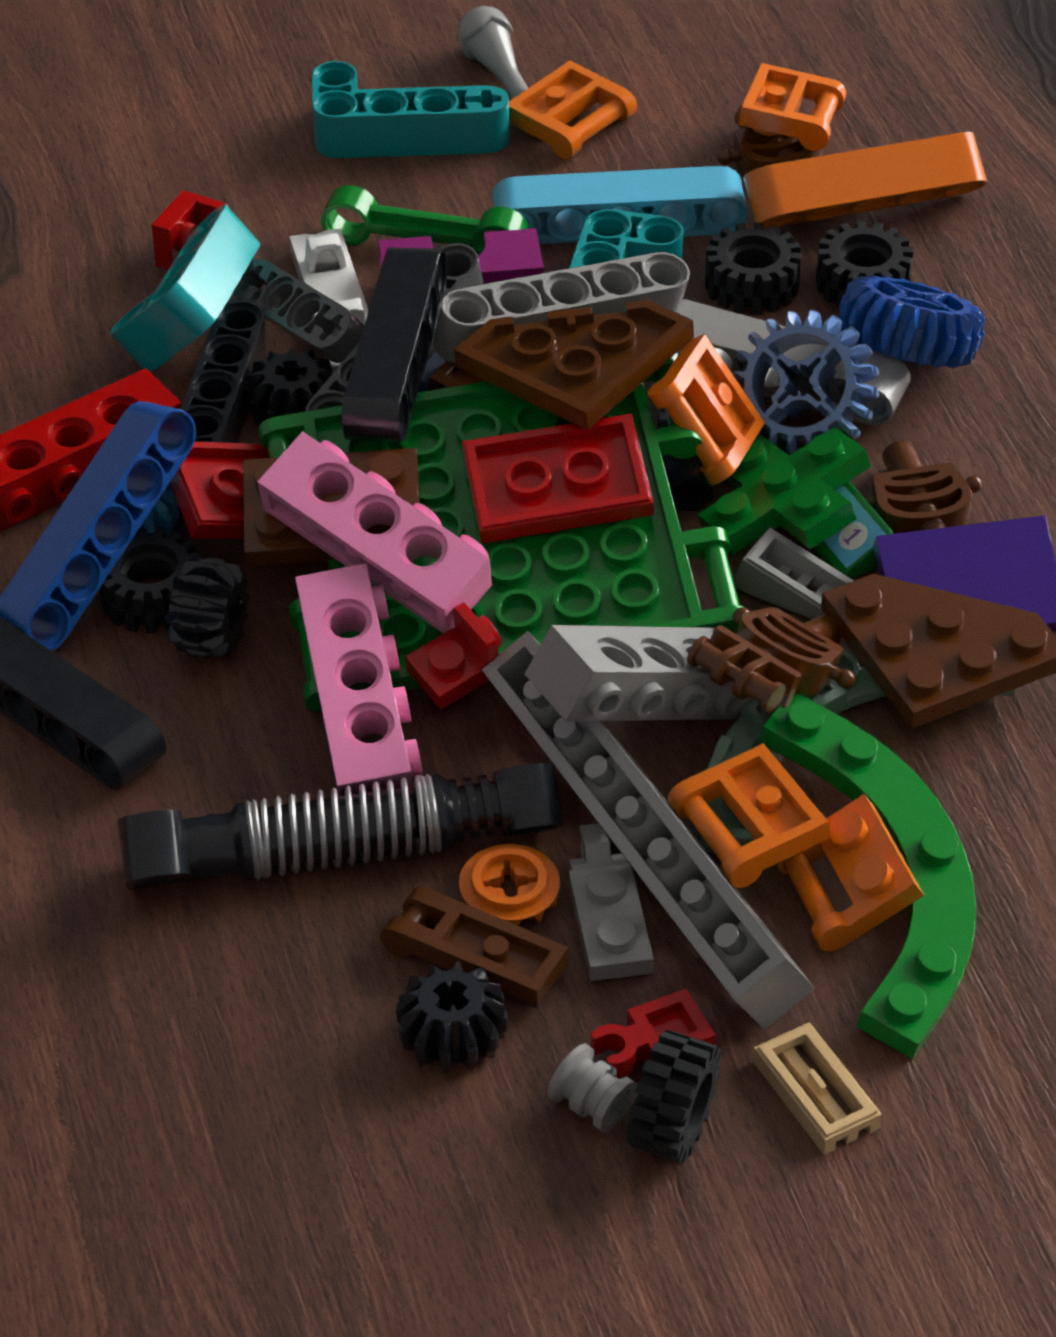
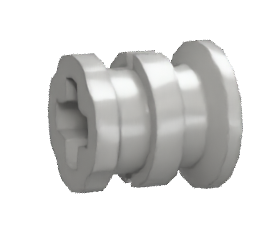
M584 1043L573 1049L561 1062L549 1083L547 1095L555 1103L567 1098L569 1100V1109L580 1117L592 1116L593 1126L605 1133L610 1131L631 1107L636 1096L635 1089L637 1083L627 1076L618 1079L616 1077L617 1069L606 1061L594 1062V1049Z

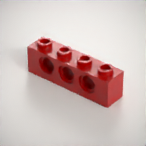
M145 368L0 434V532L63 503L122 414L131 404L143 401L180 409L182 402Z

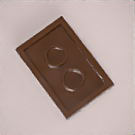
M417 448L345 453L349 463L365 474L372 471L386 479L395 490L397 496L412 506L414 503H420ZM279 457L243 460L244 554L246 565L260 566L336 560L263 509L257 481ZM331 493L324 496L321 500L324 502H335L343 498L344 495ZM378 524L370 527L366 532L381 534L388 531L391 527Z

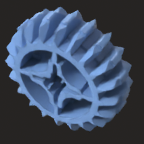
M810 310L806 315L804 325H802L798 314L795 311H788L785 318L786 328L782 329L771 318L766 321V328L770 333L767 338L763 339L755 332L749 333L748 339L756 349L752 355L744 350L736 352V358L747 367L745 371L736 370L731 373L739 385L744 386L743 391L765 421L758 434H761L766 439L768 438L770 442L781 450L786 445V451L789 456L804 447L805 444H809L816 436L824 434L834 427L841 432L845 431L854 439L860 436L861 432L852 424V421L856 416L868 421L872 419L873 412L861 403L862 400H875L879 398V390L876 387L864 384V382L879 376V369L874 364H863L870 358L873 352L867 344L855 346L860 334L854 327H849L840 333L842 321L835 315H831L822 325L821 315L817 310ZM804 344L827 346L821 353L815 351L810 357L801 361L791 360L783 354L793 347ZM842 360L846 372V385L843 396L837 405L831 399L828 388L831 379L837 373L834 367ZM772 366L778 373L780 382L778 390L771 397L773 404L767 410L763 389L766 375ZM788 370H793L799 377L804 375L810 384L814 386L813 390L821 397V401H816L809 393L804 395L795 385L796 381L788 374ZM808 409L817 410L826 417L822 421L806 427L781 425L788 416L794 419L797 414Z

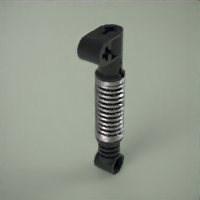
M534 763L505 768L493 773V781L488 782L486 774L478 775L476 784L472 783L471 777H463L462 786H457L455 779L446 780L438 773L426 774L425 777L417 775L415 777L416 789L411 795L409 794L407 779L403 777L401 779V787L394 788L393 781L389 779L387 781V789L380 790L379 783L375 781L373 791L366 792L365 785L361 783L359 793L352 794L351 787L347 785L345 795L341 796L338 795L337 789L333 787L330 798H325L323 791L319 789L317 800H311L309 793L305 791L303 802H297L293 794L289 796V804H283L281 797L277 796L275 798V806H269L267 799L263 798L260 802L261 808H258L257 801L254 799L251 802L246 800L245 803H236L228 813L215 815L213 813L201 817L183 819L179 810H159L125 816L117 820L125 882L128 890L209 877H223V875L239 873L247 880L255 878L259 880L261 877L269 879L271 868H276L278 874L283 877L286 866H290L292 872L297 875L300 864L303 863L305 868L311 872L314 862L318 861L319 866L325 870L330 859L339 868L344 857L352 866L355 864L356 856H360L361 860L367 864L370 854H374L375 858L381 862L384 852H388L389 856L395 860L398 850H402L403 854L409 858L412 853V838L416 851L423 856L426 844L428 851L432 854L435 851L438 853L448 851L456 841L464 840V832H469L471 839H476L480 837L479 830L483 829L487 837L495 836V828L500 827L501 834L504 836L531 834L564 826L555 765L553 763Z

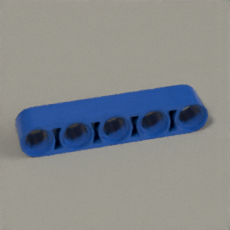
M143 401L131 404L125 410L0 596V616L49 650L53 651L60 647L190 453L196 438V427L190 414L181 409Z

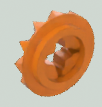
M519 844L491 846L472 856L461 870L459 897H462L467 905L509 921L517 926L525 919L540 923L545 910L555 908L557 905L560 889V876L557 867L550 858L534 848ZM504 875H510L511 882H514V886L517 889L515 897L505 896L502 888V883H505Z

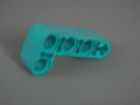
M330 61L318 65L313 70L312 106L314 141L316 150L326 157L359 158L484 154L498 152L509 143V96L501 88L482 85L358 89L357 71L349 63Z
M226 204L221 205L194 229L156 290L127 312L115 324L109 334L142 369L147 368L150 372H153L201 336L216 321L261 243Z
M613 209L595 211L588 215L584 222L570 268L656 252L674 254L682 259L683 227L677 220L666 216Z

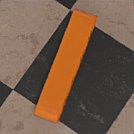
M961 132L776 163L752 170L743 177L755 223H763V229H770L772 225L782 227L959 196L973 192L987 184L973 132Z

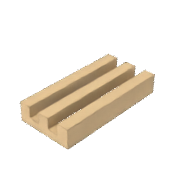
M810 1022L753 1048L752 1062L824 1155L835 1150L836 1141L843 1139L848 1144L858 1139L859 1130L865 1128L868 1133H872L881 1128L882 1113ZM800 1045L853 1112L852 1114H845L827 1091L825 1082L814 1069L809 1068L794 1047Z

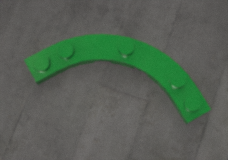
M795 693L790 706L786 708L779 706L763 725L758 742L764 743L766 747L832 784L851 801L865 794L875 806L924 893L923 897L911 904L907 933L901 954L862 1009L856 1027L913 1059L944 1015L956 994L971 954L976 929V897L967 855L952 821L936 796L898 755L871 734L807 697Z

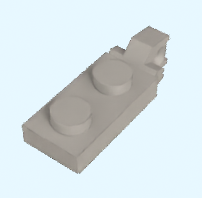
M599 823L580 825L581 846H579L581 858L569 860V892L589 981L653 974L654 957L632 866L630 863L628 864L627 859L622 853L611 855L608 834Z

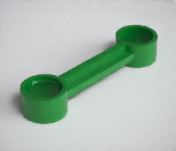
M353 185L336 188L331 193L321 215L323 231L340 228L346 246L362 244L368 239L370 233L399 238L431 236V240L434 243H461L469 245L475 249L478 255L484 250V232L488 230L530 229L527 220L519 212L508 207L490 208L482 214L480 219L378 205L375 198L368 191ZM336 209H350L360 215L364 222L353 223L347 221L337 213Z

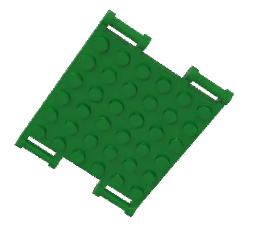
M676 353L644 382L652 381L656 383L662 379L678 354ZM484 381L419 392L408 434L403 442L346 440L342 427L343 405L266 419L259 426V437L262 447L268 450L269 458L280 457L302 431L319 443L323 440L332 442L344 453L417 448L420 504L433 511L440 519L442 526L456 536L468 535L481 544L463 457L462 441L570 424L572 422ZM643 383L603 418L632 413L654 502V515L482 543L481 545L487 551L490 558L492 586L471 610L478 618L482 615L486 616L495 626L502 643L501 647L498 648V655L527 631L541 644L551 625L715 628L722 625L736 633L739 625L734 622L733 613L736 609L743 606H740L727 558L731 549L727 532L718 526L681 531L662 456L670 454L678 459L694 457L696 455V446L703 443L702 439L694 431L675 425L667 412L666 416L669 427L655 429ZM422 556L417 558L413 564L429 566L438 559L432 556ZM698 557L705 562L716 608L701 610L688 559ZM328 560L329 570L346 567L337 560ZM385 594L389 619L379 621L382 636L394 635L400 663V670L390 672L393 688L405 686L406 691L421 688L406 670L405 656L443 633ZM297 598L289 605V614L293 628L299 632L307 679L302 689L304 703L310 711L322 712L300 601ZM345 632L341 634V637L353 638L359 635L360 632ZM359 682L349 688L352 690H363L372 684Z

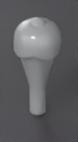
M480 6L473 8L461 18L458 24V44L466 58L472 61H479L499 78L513 99L528 89V86L517 70L510 38L513 28L507 17L495 7Z

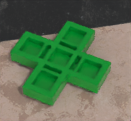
M836 427L816 436L809 444L790 456L764 436L758 434L736 471L723 481L735 491L723 495L716 503L697 514L702 528L718 526L725 529L732 555L761 538L769 528L775 529L778 526H781L806 547L812 549L857 520L852 503L838 493L836 489L871 467L867 451Z

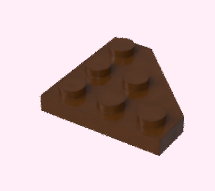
M650 300L626 302L625 312L593 315L592 307L547 312V321L514 325L513 316L495 318L487 321L454 349L456 367L589 430L694 338V327L692 319Z
M877 574L866 576L822 593L821 610L826 616L831 617L837 622L842 638L911 729L1056 673V635L1038 613Z

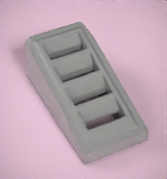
M772 528L765 532L742 559L734 577L735 587L742 592L809 619L826 616L821 610L823 592L854 581ZM810 585L818 590L814 593L807 586Z

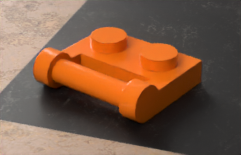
M568 61L509 101V123L550 144L558 157L567 160L582 150L584 142L616 120L625 121L637 111V101L626 88L572 61ZM597 102L602 104L601 107L572 127L566 125Z
M761 63L741 107L738 125L750 127L762 135L774 136L780 134L798 138L805 149L819 151L828 143L831 135L829 124L834 112L842 108L846 98V89L843 84L834 79ZM804 98L814 100L816 103L812 115L798 112Z
M705 334L695 337L682 348L664 377L652 385L647 392L658 409L664 408L675 425L694 431L702 439L703 443L696 446L695 451L702 462L700 470L711 485L724 481L736 471L765 424V421Z
M764 743L681 781L671 789L668 795L667 802L679 818L691 822L722 862V873L735 888L749 886L760 877L763 870L830 839L829 821ZM721 797L755 840L741 846L708 805V802Z
M865 794L826 818L829 821L830 839L776 864L781 873L789 875L814 923L811 932L819 948L826 952L837 951L924 896L875 806ZM825 855L828 857L853 904L842 912H836L811 865Z

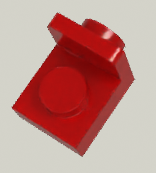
M183 190L151 224L155 265L169 270L194 229L210 213L226 203Z
M464 602L453 608L454 627L405 656L406 670L440 710L489 681L482 669L499 656L498 648L502 645L499 633L493 623L484 615L478 618Z

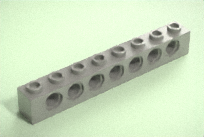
M527 631L485 666L482 671L732 998L766 1030L815 989L739 891L730 884L720 867L683 820L675 814L664 796L604 721H565L525 676L528 666L541 645Z

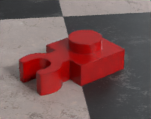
M687 988L627 1009L626 1027L619 1024H606L596 1028L591 1033L590 1047L594 1049V1055L608 1050L620 1052L607 1057L606 1062L617 1069L616 1077L621 1079L629 1076L635 1070L637 1063L646 1059L650 1060L651 1049L654 1043L658 1042L659 1035L662 1032H666V1030L714 1045L716 1043V1034Z

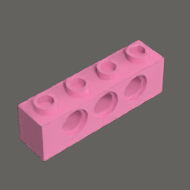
M302 431L257 481L265 511L346 567L366 563L372 585L383 584L385 594L442 633L448 632V630L454 627V607L464 602L472 609L492 586L490 558L479 542L468 535L463 534L458 537L442 526L436 514L428 507L420 503H414L412 506L397 496L395 490L386 479L372 471L365 474L350 464L345 453L330 441L323 440L319 443ZM331 493L344 495L343 498L335 502H324L321 500L324 496ZM378 524L391 527L388 531L381 534L366 532L370 527ZM422 556H432L438 559L429 566L413 564L417 558Z
M366 563L295 577L339 796L345 795L347 785L351 787L352 794L359 793L361 783L365 785L366 792L373 791L375 781L379 783L380 790L387 789V781L389 779L393 781L394 788L401 787V779L403 777L407 779L409 794L411 795L414 792L412 777L423 775L416 738L404 741L401 724L412 722L405 686L393 688L390 672L400 670V663L394 635L382 636L379 621L389 619L383 584L371 586ZM349 631L360 632L359 635L353 638L339 637L341 634ZM359 682L372 684L363 690H352L349 688ZM369 734L384 736L381 740L374 743L359 741Z

